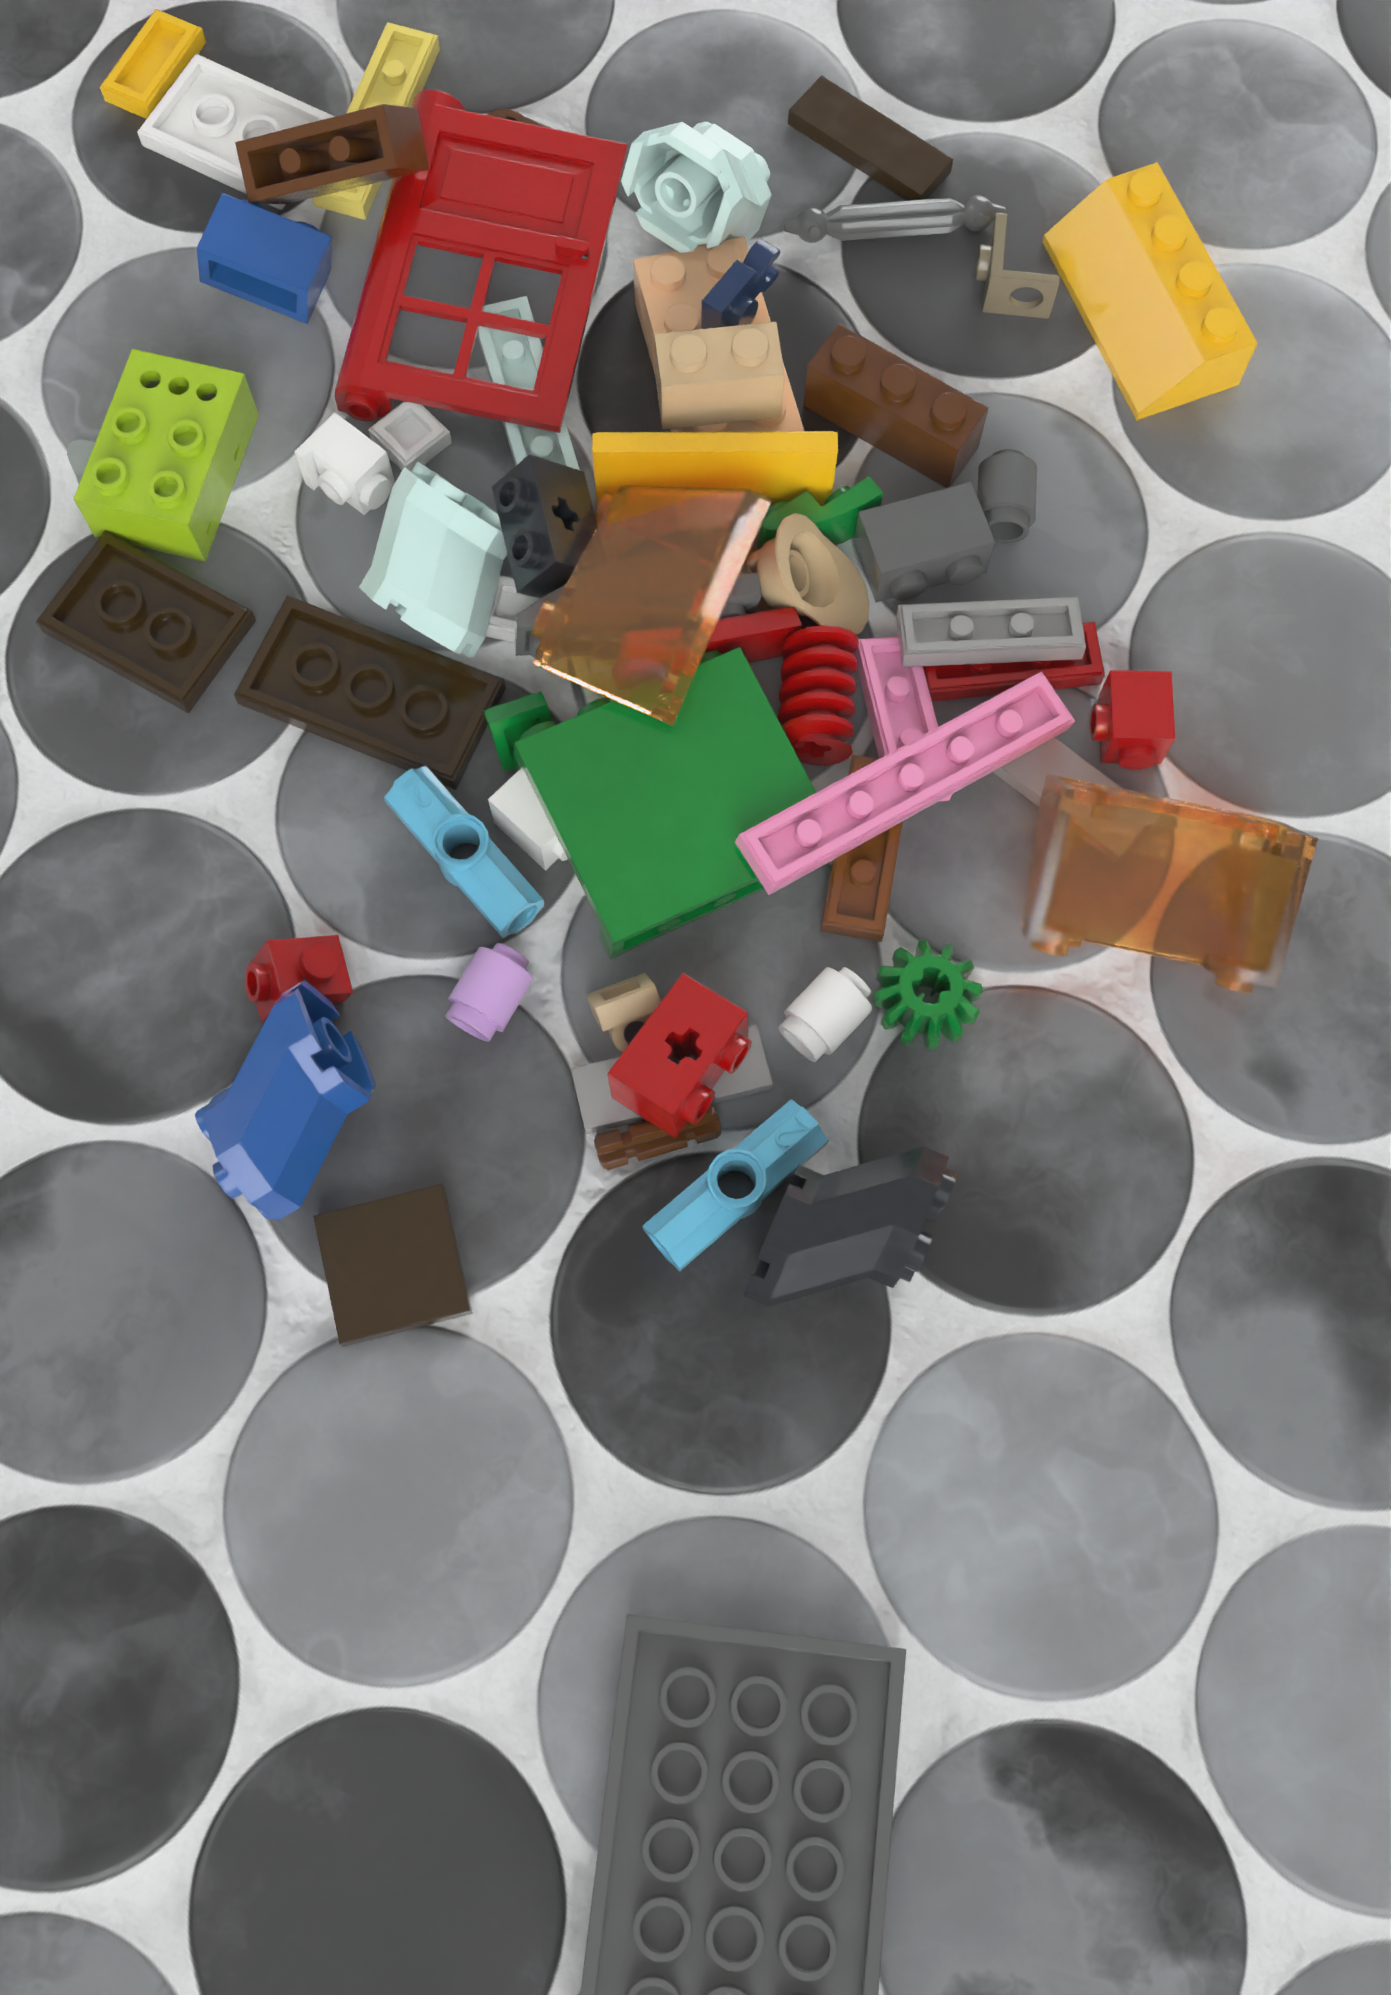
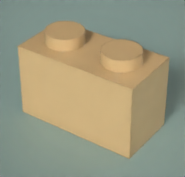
M777 322L654 334L655 378L662 430L781 417L785 373Z

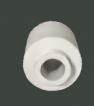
M826 967L784 1011L786 1019L778 1026V1029L795 1050L808 1060L816 1062L824 1053L831 1055L872 1012V1006L867 1000L871 990L852 970L843 967L838 972Z

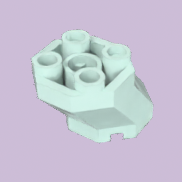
M683 122L644 131L631 143L621 180L627 196L629 197L635 192L641 205L635 212L641 227L679 253L694 251L698 245L707 244L706 248L719 246L724 240L745 236L746 242H748L759 230L772 195L767 185L770 178V170L765 159L754 153L753 148L716 124L709 122L698 123L693 128Z
M420 462L416 463L412 472L404 468L392 487L372 565L359 588L372 601L384 609H387L390 603L396 606L395 611L401 615L400 620L453 652L463 653L473 659L486 637L503 560L507 555L498 513L467 492L464 493Z

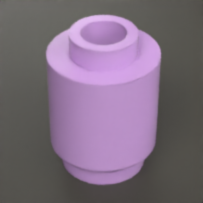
M496 943L492 950L486 947H479L448 998L452 1005L445 1017L470 1035L490 1042L496 1031H504L534 980L532 975L525 970L529 961L519 952L501 943Z

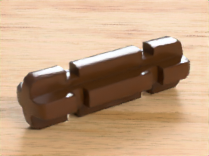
M711 1104L704 1117L696 1125L687 1122L676 1139L645 1120L628 1125L629 1131L620 1133L619 1129H614L598 1134L594 1138V1145L600 1165L603 1169L610 1170L628 1165V1159L632 1157H637L638 1161L686 1148L688 1147L687 1141L695 1139L697 1144L716 1139L721 1135V1125L717 1111Z

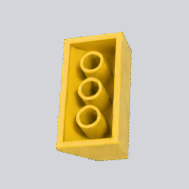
M1158 162L1106 179L1044 234L1042 242L1136 421L1239 385L1258 342Z

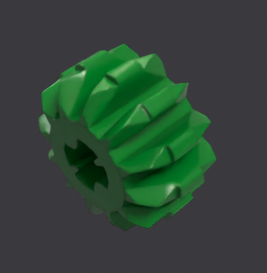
M924 939L918 942L915 957L900 947L894 951L892 956L894 966H881L879 968L876 980L883 987L874 992L873 1005L889 1009L881 1020L883 1029H893L900 1024L905 1027L900 1040L904 1046L910 1045L913 1042L916 1033L923 1034L924 1044L929 1050L937 1048L941 1033L952 1042H957L964 1033L962 1023L974 1024L980 1013L979 1009L972 1002L980 998L983 992L982 984L966 980L974 969L972 960L961 961L956 965L951 962L954 954L952 944L945 945L940 955L937 956L932 955L931 946ZM920 986L932 988L930 996L936 993L939 994L935 1004L923 1002L924 993L918 997L916 996Z

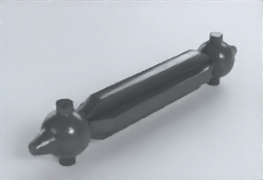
M980 195L970 197L964 204L951 198L839 205L826 214L819 208L809 207L804 209L798 217L785 222L784 231L798 235L803 241L808 243H816L822 240L826 234L840 241L951 233L962 225H965L966 228L972 231H981L994 221L996 213L1006 214V209L1003 206L991 203L988 198Z

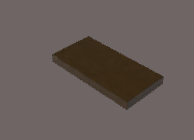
M287 595L234 693V697L239 705L406 771L411 768L419 769L426 765L443 785L456 790L488 726L483 711L499 703L506 686L503 678Z

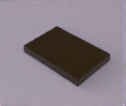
M104 531L37 619L36 623L42 632L181 710L190 713L256 622V619L250 609L113 534Z

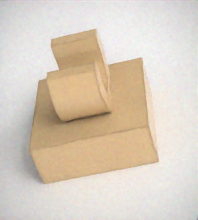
M646 973L586 994L595 1020L603 1032L609 1030L611 1040L621 1052H624L628 1046L624 1038L626 1026L634 1021H640L645 1024L661 1003L656 985Z

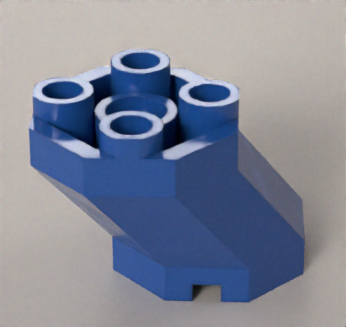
M306 980L301 981L282 993L277 1000L232 1086L215 1095L209 1104L200 1108L195 1113L197 1124L205 1137L211 1142L215 1156L218 1159V1162L213 1164V1173L218 1184L233 1199L243 1194L248 1203L256 1207L262 1216L268 1220L274 1218L279 1221L301 1207L347 1114L370 1101L372 1096L370 1092L376 1087V1082L360 1043L351 1031L343 1036L332 1023L333 1020L340 1017V1014L332 1002Z

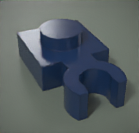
M760 238L750 248L743 263L739 260L733 263L702 300L701 329L748 325L752 323L758 309V301L755 298L760 292L766 291L779 275V270L773 267L772 264L779 257L780 249Z

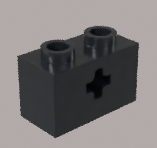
M529 454L492 486L517 593L542 598L572 581L608 568L583 471Z

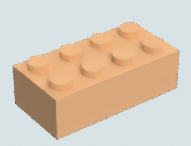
M745 236L724 240L719 246L706 248L707 244L697 246L694 251L679 253L678 251H671L633 259L635 306L654 373V334L701 329L702 300L736 260L743 263L749 251ZM760 292L755 298L758 301V309L751 324L771 322L763 294ZM783 363L785 377L781 417L673 428L670 430L671 432L804 431Z

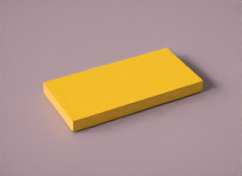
M837 432L592 433L598 517L763 516L777 502L781 500H788L790 502L806 490L822 507L825 500L833 492L838 455Z

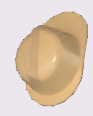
M793 513L783 518L777 529L776 537L766 542L761 549L751 553L748 557L747 567L752 573L759 574L761 595L772 610L789 606L795 607L798 616H808L819 626H838L851 630L856 635L863 631L868 622L870 607L866 585L858 569L850 559L826 538L807 516Z

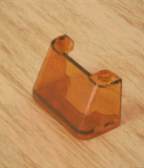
M621 485L615 495L605 491L595 513L598 527L557 603L546 599L536 618L531 635L541 639L533 664L673 726L738 577L743 572L773 498L751 488Z
M1047 774L1040 799L1021 932L1027 939H1032L1031 948L1052 955L1068 956L1070 947H1083L1084 942L1202 965L1208 971L1216 974L1214 982L1216 985L1233 991L1252 993L1254 984L1277 988L1318 838L1283 822L1260 816Z

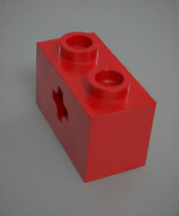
M682 973L607 1073L612 1099L676 1139L687 1122L696 1125L704 1117L715 1097V1091L712 1088L724 1071L733 1074L745 1060L752 1041L748 1039V1012ZM690 1054L695 1055L696 1060L689 1058ZM674 1057L681 1060L678 1065L673 1062Z

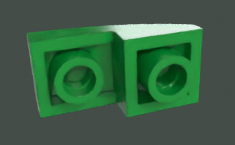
M868 476L851 488L843 486L834 491L825 500L822 507L808 490L790 502L788 500H781L770 507L763 515L761 521H759L758 550L766 542L776 537L777 529L783 518L793 513L807 516L835 546L854 538L858 512L881 506L883 492Z

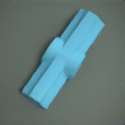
M426 765L419 769L411 768L394 781L392 788L384 796L386 804L439 864L445 879L454 886L459 887L502 938L513 933L517 934L529 925L537 913L544 907V900L489 838L488 831L483 822L475 816L469 815ZM471 843L479 847L477 852L467 859L458 860L449 856L450 852L460 844Z
M791 1099L732 1150H726L716 1156L709 1169L647 1221L642 1228L663 1256L680 1272L740 1219L755 1213L763 1199L794 1174L798 1165L803 1166L823 1149L829 1140L821 1130L818 1122L808 1111ZM740 1171L751 1178L754 1183V1190L744 1198L733 1199L723 1194L717 1183L722 1175L727 1172Z

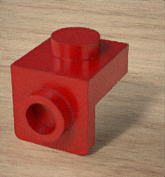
M338 935L267 940L245 971L246 993L251 1002H256L262 1022L266 1021L282 993L303 980H306L332 1003L345 1002L351 996L353 989Z

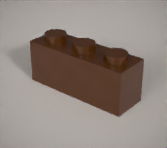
M382 104L235 142L249 203L289 204L429 170L418 110L411 107Z
M840 323L807 365L804 407L945 488L951 487L979 447L989 407Z

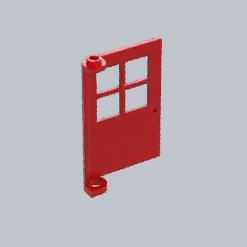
M439 90L421 91L414 97L412 108H417L429 170L392 179L335 388L334 397L337 409L357 420L374 421L376 418L384 417L390 413L393 399L560 433L626 160L628 144L466 111L458 99L448 93ZM417 245L483 259L470 309L404 295ZM495 262L561 275L549 325L483 311ZM400 310L466 323L453 374L387 361ZM479 326L546 339L533 391L467 377Z

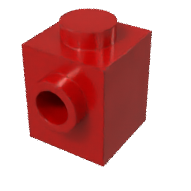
M1110 670L1098 695V704H1093L1090 715V737L1092 741H1100V763H1119L1122 768L1129 770L1146 769L1155 764L1162 763L1175 741L1172 671Z

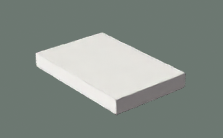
M195 54L137 133L142 146L246 194L235 142L335 116ZM286 204L269 205L282 210Z

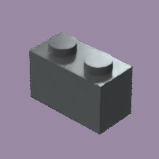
M967 482L859 511L853 543L876 603L891 598L900 601L908 600L918 596L927 588L949 582L952 585H963L975 580L982 573L987 572L995 540L972 482Z

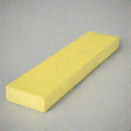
M387 22L347 113L382 104L412 108L414 97L423 90L440 51L438 35ZM383 181L314 197L312 200L315 207L366 220Z

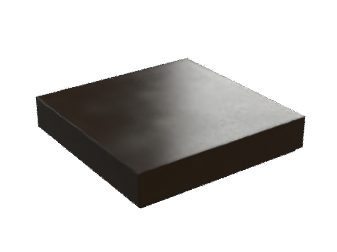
M442 1183L313 1216L338 1340L341 1346L345 1347L473 1314L447 1196Z

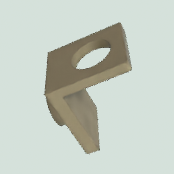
M996 213L989 245L980 244L976 264L975 280L985 281L982 312L1050 318L1059 287L1060 276L1003 270L1007 214ZM1030 287L1039 290L1042 296L1032 302H1021L1014 299L1010 294L1018 288Z

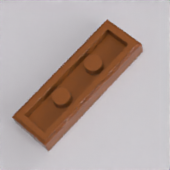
M852 754L848 775L878 759ZM903 821L833 860L820 931L882 942Z

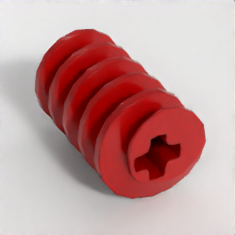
M827 625L807 627L795 631L788 636L782 646L784 662L780 668L782 685L779 689L781 706L777 712V718L802 763L829 766L849 759L853 753L852 747L844 743V741L850 740L854 735L853 723L847 719L851 718L855 713V704L848 697L852 696L857 688L855 679L850 675L854 674L858 669L857 658L852 654L859 648V640L855 633L842 627Z

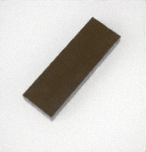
M822 75L789 109L788 124L905 200L927 199L951 173L953 158Z

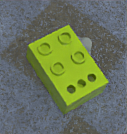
M131 350L99 434L91 440L79 439L72 441L67 448V456L79 484L73 500L94 537L100 538L103 532L107 531L133 546L206 562L259 417L244 373L141 350Z

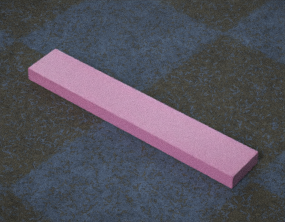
M1041 671L739 834L735 843L768 895L1067 731L1075 720Z

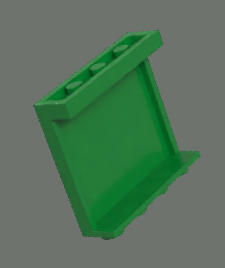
M740 647L722 655L717 650L707 652L693 660L688 665L687 670L668 678L665 674H656L648 677L634 687L633 693L611 701L608 697L596 699L583 706L578 711L576 717L557 725L552 721L537 724L524 732L521 740L515 742L514 765L517 771L523 767L601 925L600 939L610 959L765 890L735 843L737 837L744 831L816 793Z

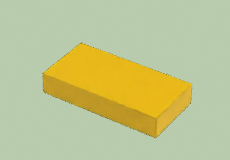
M155 9L100 86L104 100L147 119L194 55L199 54L207 43L203 29Z

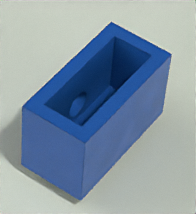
M222 193L197 246L199 280L201 283L308 324L331 272L332 236L322 233L309 223L295 222L267 211L258 203H249L248 200H240Z

